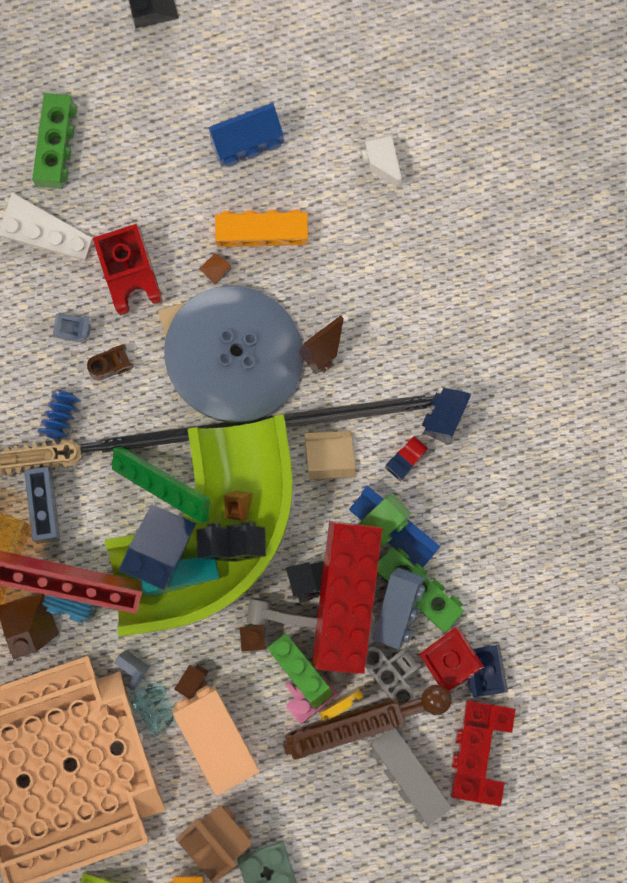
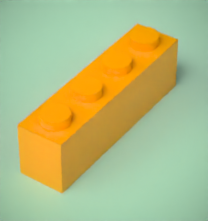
M294 209L290 210L289 213H280L278 210L257 213L256 211L249 210L244 211L243 214H234L232 211H223L220 214H215L216 247L308 245L307 212Z

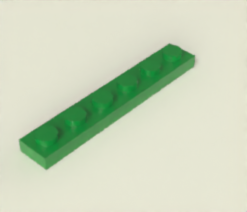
M123 447L113 448V471L199 523L208 522L210 498Z

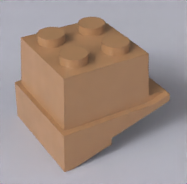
M221 805L201 821L196 819L175 839L212 883H216L236 866L234 861L253 844L250 841L251 833L243 825L239 828L233 821L236 818L234 813L227 806L223 809Z

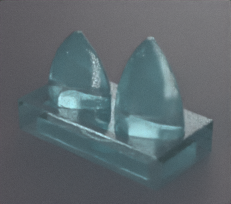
M161 686L145 689L142 687L130 696L131 701L153 738L165 732L174 720L171 709H156V706L163 700L167 688Z

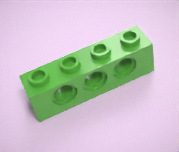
M44 93L32 176L36 187L63 189V182L68 181V169L65 167L66 160L70 161L71 147H68L69 139L74 137V125H71L72 117L76 118L77 104H74L71 95ZM57 117L64 118L60 123L53 122ZM55 138L61 139L56 145L50 144ZM51 160H58L55 166H47Z
M391 547L378 562L377 574L389 583L390 576L396 568L404 566L409 572L424 577V584L427 590L422 600H418L416 608H419V611L445 633L464 612L461 608L463 603L454 595L448 597L443 592L445 587L436 579L431 582L425 576L427 571L417 563L413 566L407 560L409 558L408 554L398 547L395 550ZM434 598H441L445 604L444 609L441 611L434 610L431 606V601Z

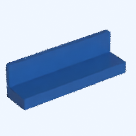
M367 485L349 510L362 521L384 499ZM406 518L409 523L400 532L395 529L389 534L392 539L388 543L396 550L398 547L408 554V560L414 565L417 563L423 568L438 551L440 545Z

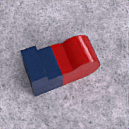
M413 436L385 465V469L401 482L425 454L428 447Z

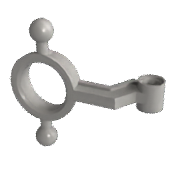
M250 598L247 623L267 626L269 619L283 624L315 628L316 631L317 616L290 613L277 608H270L271 601ZM373 615L371 617L368 646L371 643L375 632V621ZM328 671L327 677L331 683L340 684L346 679V672Z

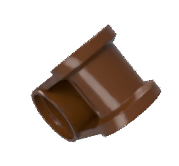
M119 345L106 352L92 356L87 362V369L91 378L98 381L133 369L134 365L130 363L126 354V345ZM96 364L104 365L103 371L98 373L92 371V368Z

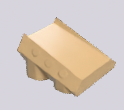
M351 431L304 433L309 480L323 481L328 478L356 477Z

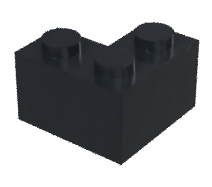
M242 522L241 526L228 525L226 528H222L220 523H208L206 528L197 529V559L239 562L266 557L265 527L255 526V522Z
M324 561L313 564L307 562L286 568L294 600L299 599V603L313 600V595L320 593Z

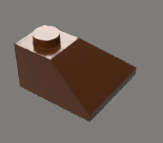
M341 315L304 342L299 351L315 374L320 371L325 373L334 366L333 361L337 357L344 321Z
M35 593L0 605V622L13 660L37 652L59 634L52 613L47 612L48 607L43 605L45 594Z

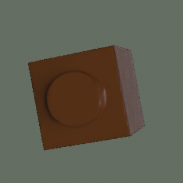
M264 626L240 627L242 653L266 651Z

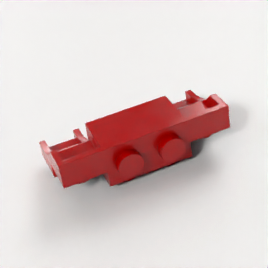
M466 701L462 729H457L455 743L459 744L458 754L453 753L451 768H455L451 798L501 807L505 782L486 779L493 730L507 733L513 732L516 709Z

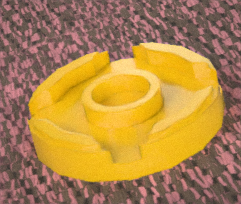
M360 688L353 689L324 706L318 713L322 720L326 721L327 718H333L352 707L354 704L352 701L355 698L360 701L364 695Z

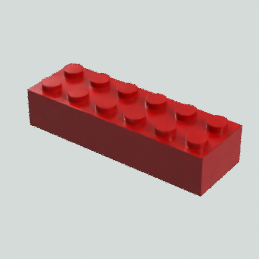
M329 521L311 664L317 670L365 674L382 536L381 527Z

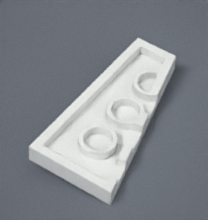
M11 194L0 226V237L79 260H87L93 242L91 237L16 194Z

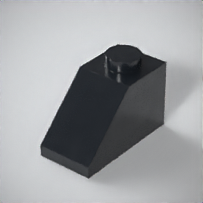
M128 0L135 29L179 19L174 0Z

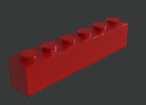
M0 551V585L137 614L142 595L140 580Z

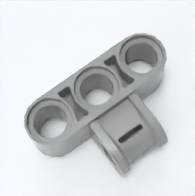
M406 646L388 660L378 648L369 647L367 653L375 652L379 657V661L376 665H369L366 662L365 668L389 699L396 698V693L399 690H405L409 694L408 701L413 700L414 693L404 679L417 670L421 663H417L408 652L409 648ZM390 671L393 673L394 680L391 684H384L381 681L380 676L382 672Z

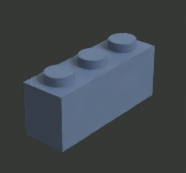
M49 467L24 470L32 541L36 544L61 541L52 471Z
M397 568L391 574L373 640L398 650L404 643H409L413 630L410 629L411 623L415 622L419 613V608H416L418 600H422L426 589L423 586L424 577L401 568Z

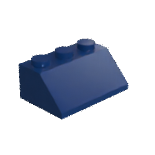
M274 103L208 127L211 144L221 167L225 165L227 167L234 166L239 163L240 159L246 157L248 159L255 158L260 155L261 151L269 149V151L276 150L284 143V134Z

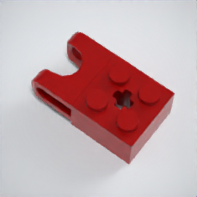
M137 223L92 238L115 310L120 316L129 312L128 298L135 290L145 291L148 299L153 304L162 302V295L147 247ZM125 251L128 254L127 257L124 259L119 258V256H122L121 252Z

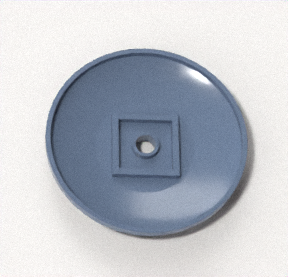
M221 286L197 294L177 312L169 326L165 339V365L175 390L193 409L218 421L229 423L250 422L273 413L287 401L295 390L303 367V357L299 353L302 341L292 318L275 300L259 291L246 287ZM234 345L239 346L242 349V355L239 357L233 356L230 352V347Z

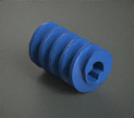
M55 389L59 393H53L51 398L56 402L48 403V407L53 411H45L44 415L49 419L41 420V424L46 428H39L37 432L48 438L60 441V437L68 436L63 431V428L71 429V426L66 422V420H74L70 411H78L73 402L81 403V400L69 392Z

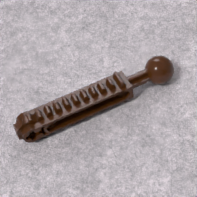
M431 685L425 689L421 698L402 704L399 703L398 698H394L290 731L285 735L286 740L283 741V748L286 755L291 754L293 759H301L404 726L406 717L425 711L433 716L442 715L451 707L452 697L445 687Z

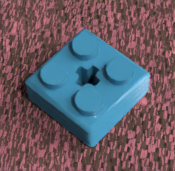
M49 595L44 598L45 602H43V605L48 607L47 612L55 615L67 613L70 615V620L79 623L87 622L88 619L95 617L94 613L97 612L96 608H98L97 605Z

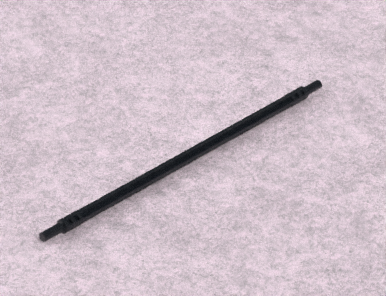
M425 395L288 413L284 414L285 426L289 428L427 409V406H432L431 403L434 396L426 397ZM266 416L250 422H222L100 439V442L78 445L81 446L80 450L82 453L96 451L106 453L113 452V448L123 447L128 450L189 441L188 428L232 427L267 420L273 416Z

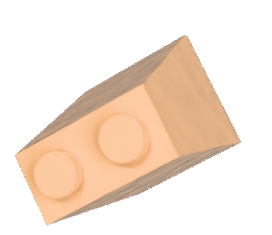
M214 685L211 688L205 686L196 692L197 695L189 700L183 698L174 704L175 707L172 709V714L215 796H218L258 774L259 769Z

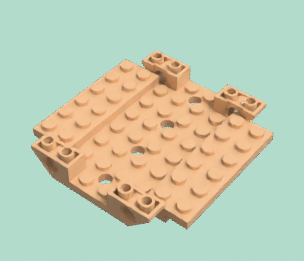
M85 656L0 686V872L4 883H37L148 844L149 840L142 819L166 810L152 766L148 763L134 719L136 716L122 673L119 671L99 678L97 681L90 656ZM115 741H120L124 745V752L119 756L111 752V745ZM70 757L77 761V768L73 772H68L64 767L66 759ZM21 774H26L30 777V785L25 789L21 788L17 783L18 777Z

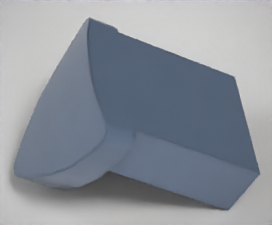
M127 650L118 655L114 662L115 665L133 677L128 686L132 691H135L150 668L149 665Z

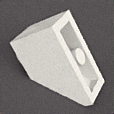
M392 136L365 141L364 150H361L363 163H368L369 170L396 187L401 186L402 177Z

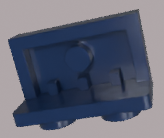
M500 644L473 648L484 666L483 669L468 680V688L473 698L507 693L508 688Z

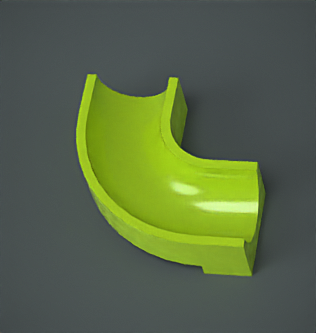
M284 414L274 415L267 420L239 426L210 429L188 428L195 476V490L210 498L208 522L199 523L186 514L182 516L196 523V526L181 560L197 558V529L206 528L208 523H220L222 528H226L228 525L241 526L242 522H255V526L265 527L266 557L239 562L216 560L220 579L150 597L143 593L142 588L137 614L118 610V637L169 630L207 619L237 601L264 574L283 540L292 505V468ZM232 491L252 493V501L246 521L226 518L223 495ZM135 535L105 539V546L110 557L113 575L139 580L119 571Z

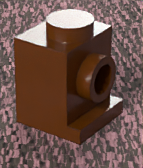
M196 664L195 668L189 665L174 690L188 699L193 698L199 689L207 686L208 682L205 679L209 671L199 664Z

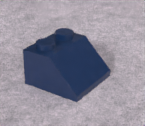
M443 388L441 394L436 392L431 403L434 406V410L431 415L426 414L421 425L425 427L423 434L449 445L471 394L449 388Z

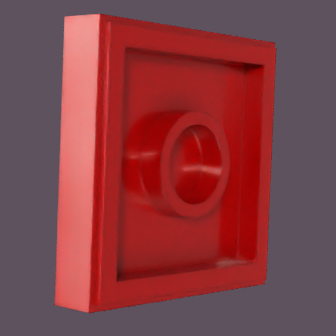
M454 627L419 654L437 684L445 687L449 692L484 668L459 627Z

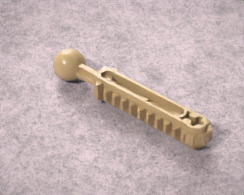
M63 439L59 445L52 441L51 446H48L46 442H43L41 447L33 443L32 448L24 444L23 449H19L15 445L14 449L10 450L6 446L3 452L0 450V477H3L4 472L12 476L14 470L21 475L23 469L50 468L54 466L56 470H59L60 465H63L65 469L73 466L76 467L80 460L83 459L80 450L81 446L77 445L72 439L70 441ZM67 449H70L74 453L70 454V458L67 459L65 455H57L55 451H58L59 454H65Z

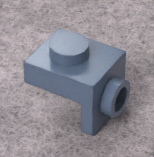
M57 313L52 337L74 342L85 340L91 331L89 317L83 316L79 318Z

